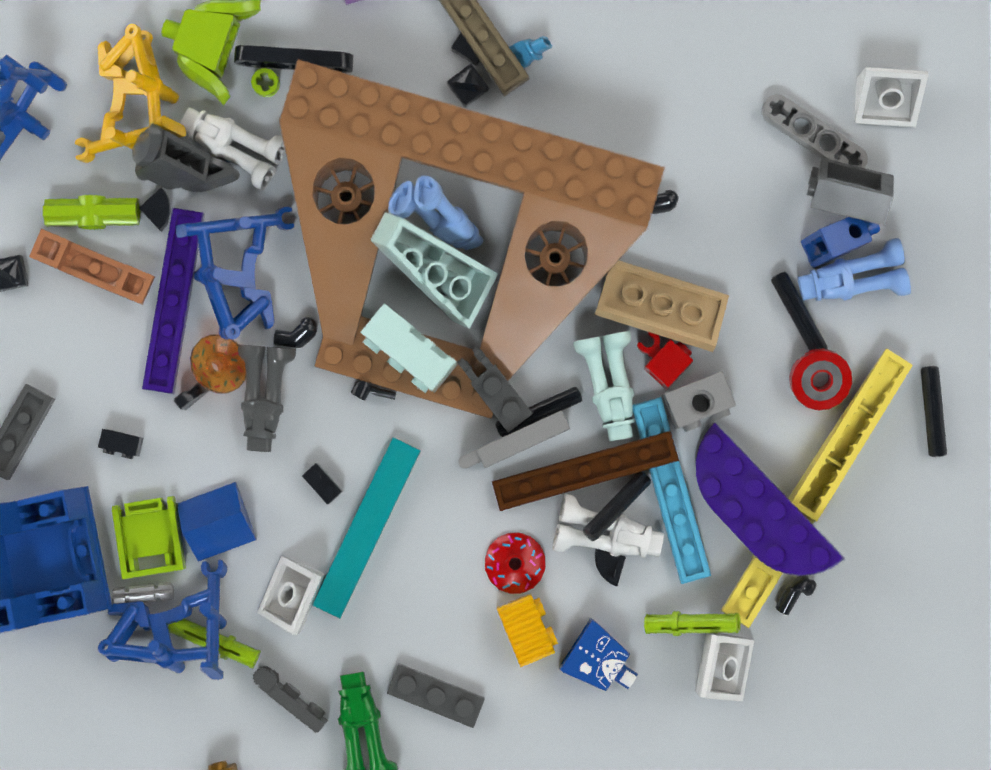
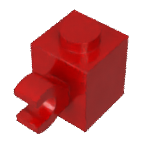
M648 332V336L654 341L653 346L645 347L641 342L637 344L638 350L652 359L645 366L644 370L667 391L692 364L693 359L690 357L692 352L682 342L678 341L675 344L671 339L661 349L659 335Z

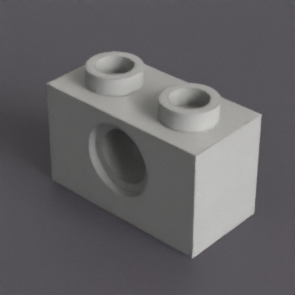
M723 371L662 395L675 429L683 427L685 432L702 426L700 420L712 416L713 421L730 415L729 408L736 406ZM695 395H702L706 398L707 408L705 411L698 412L693 408L692 400Z

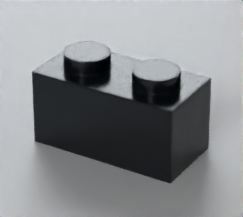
M102 429L98 448H102L103 453L114 455L115 452L122 453L121 457L133 459V456H140L144 438Z
M315 463L302 475L327 505L343 492L318 463Z

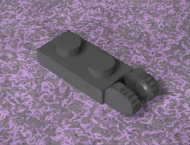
M479 346L473 349L474 356L487 369L485 372L477 377L467 360L461 358L457 363L472 381L470 384L506 431L510 432L533 413L495 364L492 365Z
M268 666L260 667V669L258 668L257 671H254L252 679H254L256 685H259V688L267 693L268 696L312 731L318 733L328 720L323 717L325 711L314 702H310L309 705L299 698L301 692L290 683L286 682L285 685L280 683L278 672L271 670Z

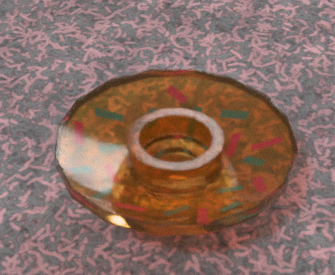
M211 334L201 338L193 347L190 356L191 371L196 380L205 389L217 394H228L237 390L246 380L245 362L238 355V344L234 340L222 339L220 335ZM212 363L217 365L218 371L213 368Z

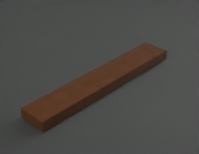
M671 431L498 479L492 481L499 510L503 511L679 461Z

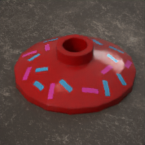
M507 533L498 537L489 546L485 556V571L490 582L499 590L509 594L524 593L533 589L542 579L546 568L545 555L541 546L532 537L523 533ZM512 558L521 560L519 569L514 570L509 566Z

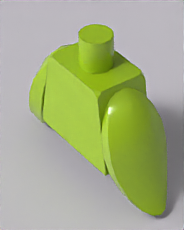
M261 0L204 1L198 4L194 10H185L181 23L166 19L162 26V37L174 40L172 50L177 55V64L182 73L195 84L213 94L223 106L231 96L226 85L219 78L222 79L232 51L240 27L238 21L257 15L261 11Z

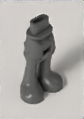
M238 344V355L244 360L246 368V390L244 402L241 403V409L243 410L246 430L243 436L247 437L248 451L271 452L272 439H276V434L272 433H275L280 415L284 411L281 404L282 374L284 366L295 359L296 349L267 347L265 398H260L261 368L266 347Z

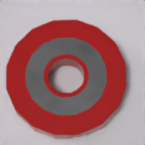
M824 348L813 349L806 352L804 356L797 359L793 364L789 375L790 388L796 399L805 407L818 411L831 409L839 405L849 394L852 386V371L847 361L835 351ZM819 372H826L828 374L827 383L821 387L814 386V376Z

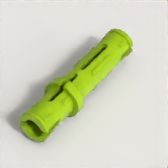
M673 611L672 614L667 615L646 614L644 618L646 634L672 633L673 636H681L682 633H740L741 628L739 613L681 614L680 611Z
M185 618L169 624V633L193 642L196 645L206 646V627ZM219 634L220 658L224 660L230 658L251 669L255 667L261 650H256L236 641V637L232 635L226 637Z

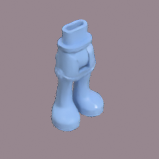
M421 176L417 179L415 185L411 181H406L390 197L388 203L390 213L405 219L413 212H416L430 227L429 230L434 236L451 244L453 247L470 250L482 245L483 238L479 235V229L470 221L468 215L461 208L453 206L443 194L442 187L433 178Z
M894 238L886 241L883 249L872 255L850 260L836 259L832 264L816 271L815 269L810 270V274L797 277L802 300L815 298L816 301H821V299L841 298L846 301L854 295L881 289H889L898 296L910 295V279L905 268L894 269L886 273L861 279H853V274L903 265L905 257L900 239Z

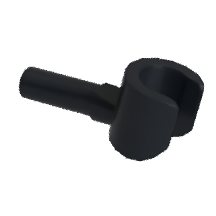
M364 381L356 382L351 391L352 395L364 401L369 393L393 400L396 397V392L374 387Z

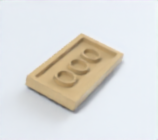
M618 260L607 272L595 315L713 352L717 345L729 295Z

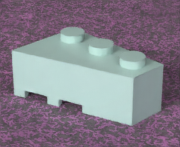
M385 303L361 331L366 337L363 341L365 345L376 354L383 350L390 356L387 363L400 373L404 369L414 376L411 382L424 393L428 389L435 393L458 365L456 360L438 348L436 344L416 330Z

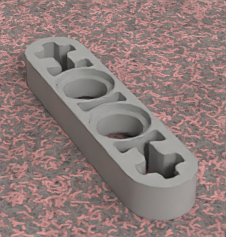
M770 96L763 104L762 116L769 124L818 157L847 164L849 160L842 154L838 159L833 157L843 145L846 149L842 153L849 157L856 154L858 156L856 161L860 164L858 167H866L868 156L860 146L785 96ZM777 103L781 104L780 111L787 116L791 111L795 113L787 126L783 124L786 120L785 116L779 113L776 116L770 114L772 108L769 104L775 106ZM795 120H806L810 125L809 132L805 135L798 134L794 130ZM822 136H830L834 139L835 148L833 151L826 152L820 148L819 140Z

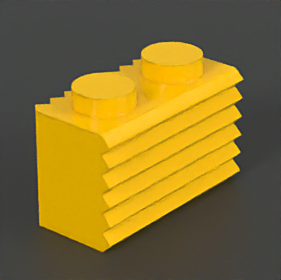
M530 593L497 607L498 614L520 667L555 653L553 646L558 644L552 627L550 626L545 629L541 617L546 615L540 598L533 600Z

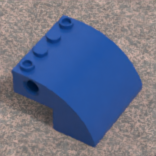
M88 486L64 489L22 500L0 503V633L112 609Z

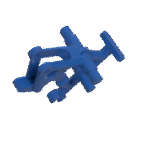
M8 55L0 59V132L5 134V140L0 145V160L23 128L42 140L49 136L50 130L26 111L38 92L43 94L47 90L48 85L56 91H64L67 88L65 80L41 63L31 62L29 68H25ZM18 80H21L27 86L15 104L12 102L14 98L11 95Z
M281 207L275 211V214L243 216L232 219L176 225V235L178 238L197 235L201 267L194 273V279L202 283L206 288L220 327L218 332L222 339H237L240 336V332L259 314L265 330L273 327L274 314L271 294L267 290L256 289L255 263L257 255L262 254L264 250L266 227L277 226L280 230H290L295 227L294 223L285 224L282 221L284 213L292 212L291 207ZM254 229L252 246L244 250L241 271L222 269L214 265L210 234ZM221 285L240 287L241 297L250 302L234 318Z
M222 559L218 560L217 570L210 572V564L207 561H203L201 571L208 578L207 589L183 598L181 605L171 610L150 614L149 607L142 601L113 604L112 609H108V614L111 616H121L107 639L99 643L98 651L112 662L127 660L154 663L176 673H182L185 670L184 661L206 659V661L200 663V670L213 680L223 679V671L218 667L219 629L225 628L227 621L220 614V578H224L227 573L226 563ZM199 606L200 613L207 618L206 646L175 649L172 645L168 625L189 617L192 614V608ZM138 625L145 631L152 630L154 640L148 643V647L126 644Z

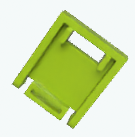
M175 496L167 497L168 509L166 510L163 498L125 503L126 516L123 517L120 505L112 506L122 579L186 569ZM164 554L167 566L139 569L138 558Z

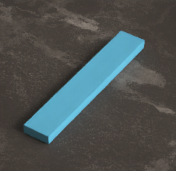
M661 397L633 405V415L640 439L671 431ZM676 461L649 469L680 584L710 577L709 565L680 462Z

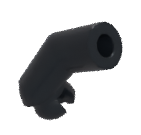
M666 190L665 193L657 194L652 214L673 210L679 200L677 193L673 190Z
M306 317L301 320V324L292 332L275 330L274 345L293 348L304 347L317 333L316 321Z
M800 575L784 590L775 608L780 613L789 615L801 593H804L806 596L813 594L817 585L816 582L809 579L807 575Z

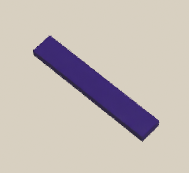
M178 208L172 209L142 385L144 390L169 394L175 393L199 251L197 235L178 238L176 235V225L203 222L205 215L203 212Z

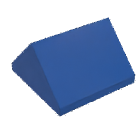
M236 482L177 503L182 534L198 562L257 540Z

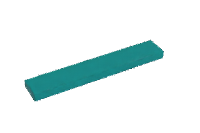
M394 437L392 438L312 606L339 619L342 617L421 450Z

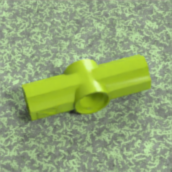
M101 195L78 196V199H45L43 218L44 224L47 227L78 226L80 229L98 230L105 229L106 226L139 225L141 210L139 209L140 203L138 198H106Z

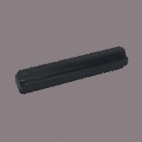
M781 272L774 276L771 282L809 351L822 348L828 349L788 274Z
M926 366L921 368L928 452L930 457H941L947 455L940 374L938 366Z
M573 387L528 407L533 414L510 432L506 431L500 421L495 423L496 429L501 437L507 436L552 414L580 403L582 396L579 389Z
M638 472L583 528L584 535L591 541L598 539L651 484V479L644 472Z

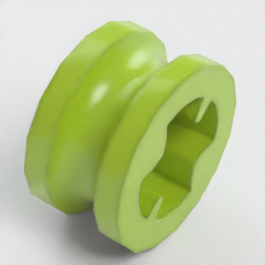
M259 69L252 76V88L261 97H272L278 92L280 81L271 69ZM268 75V78L274 81L273 86L269 85L270 89L267 91H263L262 86L257 85L258 80H263L262 76Z

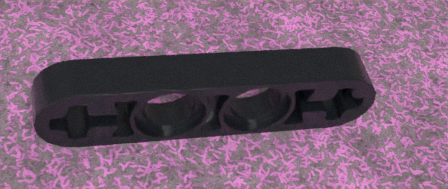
M251 45L235 46L234 63L239 66L295 70L297 61L301 60L342 73L353 71L354 56L346 52Z

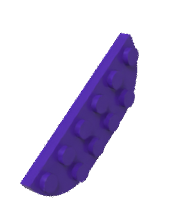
M714 423L708 429L700 443L696 457V478L699 490L708 506L762 563L774 570L790 575H815L834 568L846 559L718 424Z

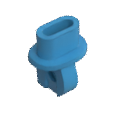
M541 36L536 40L526 39L519 41L509 48L522 67L526 68L534 60H541L543 58L542 53L551 49L552 44L547 37Z

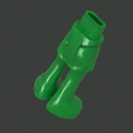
M364 671L341 675L342 690L338 691L339 695H341L338 723L342 726L346 744L347 766L344 770H366L358 731L360 727H364L369 770H398L397 764L388 760L385 756L379 728L381 711L376 708L373 696L368 691L371 689V686L366 685Z

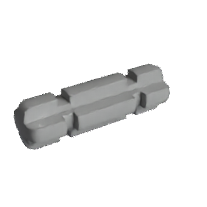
M162 582L158 586L154 583L129 586V589L125 588V586L115 587L112 590L114 604L137 601L146 603L156 602L158 598L161 601L174 598V587L171 582Z

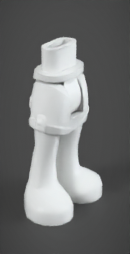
M189 107L180 124L184 125L186 133L189 134V139L197 141L202 147L207 149L210 156L215 158L221 157L246 170L252 175V185L259 190H264L271 182L276 173V167L231 146V142L234 140L277 165L282 162L286 153L283 136L276 135L270 140L263 139L239 127L230 117L222 118L208 114L204 110L198 112Z
M565 493L560 507L559 520L567 523L587 525L598 514L581 507L575 496ZM621 514L607 529L609 530V535H601L595 541L589 540L582 530L558 524L552 545V550L556 552H564L571 546H584L610 552L615 557L618 555H640V557L645 558L646 554L659 557L664 533L654 531L652 526H644Z

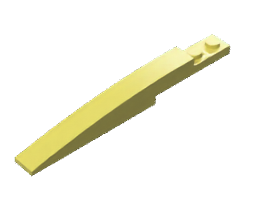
M889 349L884 350L789 496L790 501L812 524L820 518L913 366ZM754 554L751 557L750 564L721 609L725 614L739 613L741 624L747 628L751 626L783 574L762 563Z

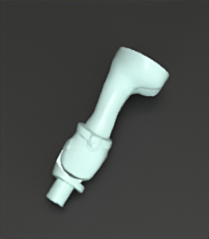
M630 331L602 336L612 376V387H608L601 356L600 337L573 342L576 353L582 355L588 365L594 392L592 401L597 406L603 421L602 428H607L609 441L633 437L631 423H634V419L631 417L633 413L632 398L634 392L629 386L623 359V349L631 342Z

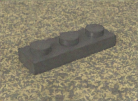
M25 384L0 428V477L5 480L11 479L56 400L29 384Z
M400 663L387 691V694L471 728H474L485 697Z

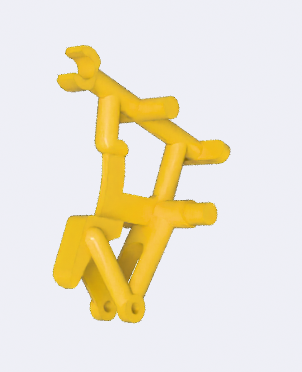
M132 23L126 27L125 35L113 48L108 41H103L98 45L99 75L113 81L112 104L110 111L104 115L100 140L91 141L82 137L75 140V145L82 148L85 147L83 154L76 155V160L89 163L94 160L96 153L122 146L132 149L138 136L153 123L179 138L186 136L184 125L166 116H161L160 100L175 104L179 99V94L163 84L151 46L153 36L146 30L141 31V28L136 24ZM135 56L139 72L124 70L123 68ZM126 95L147 96L148 127L126 133L115 128V122L123 118Z

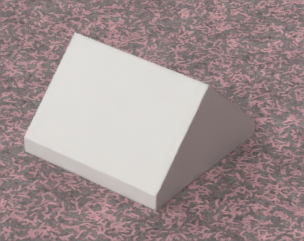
M866 67L856 78L855 123L916 127L929 75L928 71Z
M281 556L257 613L291 634L298 635L305 625L312 604L326 574Z
M706 633L695 692L703 698L743 701L755 640L722 633Z

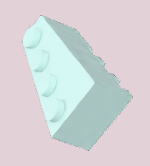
M385 212L371 241L453 322L470 329L498 273L406 220Z

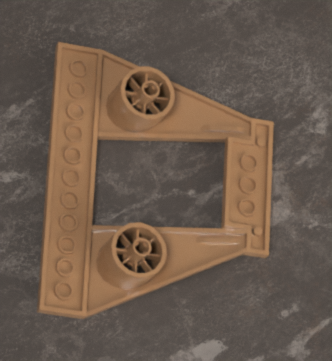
M298 60L279 121L323 334L314 366L492 419L493 412L470 384L472 381L459 364L435 393L430 389L424 393L411 382L414 378L411 373L406 369L400 373L387 363L390 356L383 350L376 354L363 343L366 337L361 331L371 319L363 317L362 312L379 248L371 241V238L384 213L389 212L388 203L394 193L402 158L524 194L480 349L492 365L495 364L507 381L511 379L647 230L665 167ZM352 171L349 182L344 181L340 183L336 173ZM357 172L368 177L371 182L358 188L354 184ZM333 175L337 182L333 190L321 188L324 182ZM375 186L373 203L362 200L361 193ZM319 192L330 195L332 201L331 204L321 209L318 206ZM348 194L352 195L351 200L348 202L341 200L342 197H347ZM361 205L371 207L369 212L360 219L357 211H359ZM333 208L340 211L337 224L326 219L322 214ZM344 214L355 215L356 222L342 224ZM549 231L561 232L558 243L551 244L548 243L543 233ZM564 233L573 237L578 244L567 249L561 244ZM538 235L545 245L541 252L527 248L529 243ZM582 248L585 258L584 265L570 261V253ZM525 253L540 257V265L528 270ZM557 254L559 255L560 262L552 263L549 257ZM568 266L583 270L581 275L571 283L564 272ZM543 268L549 274L546 285L537 281L532 274ZM559 273L566 285L560 287L549 286L551 276ZM424 335L454 360L459 361L461 358L467 360L477 377L487 370L482 362H479L474 356L473 349Z

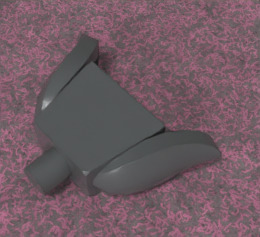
M154 123L138 136L132 148L133 160L136 163V176L142 181L149 180L165 189L182 188L191 192H202L232 183L240 177L239 172L232 165L220 159L210 157L209 153L163 130L162 127Z

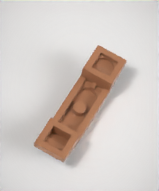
M44 229L40 230L29 255L32 259L143 305L155 278L151 274L113 260Z

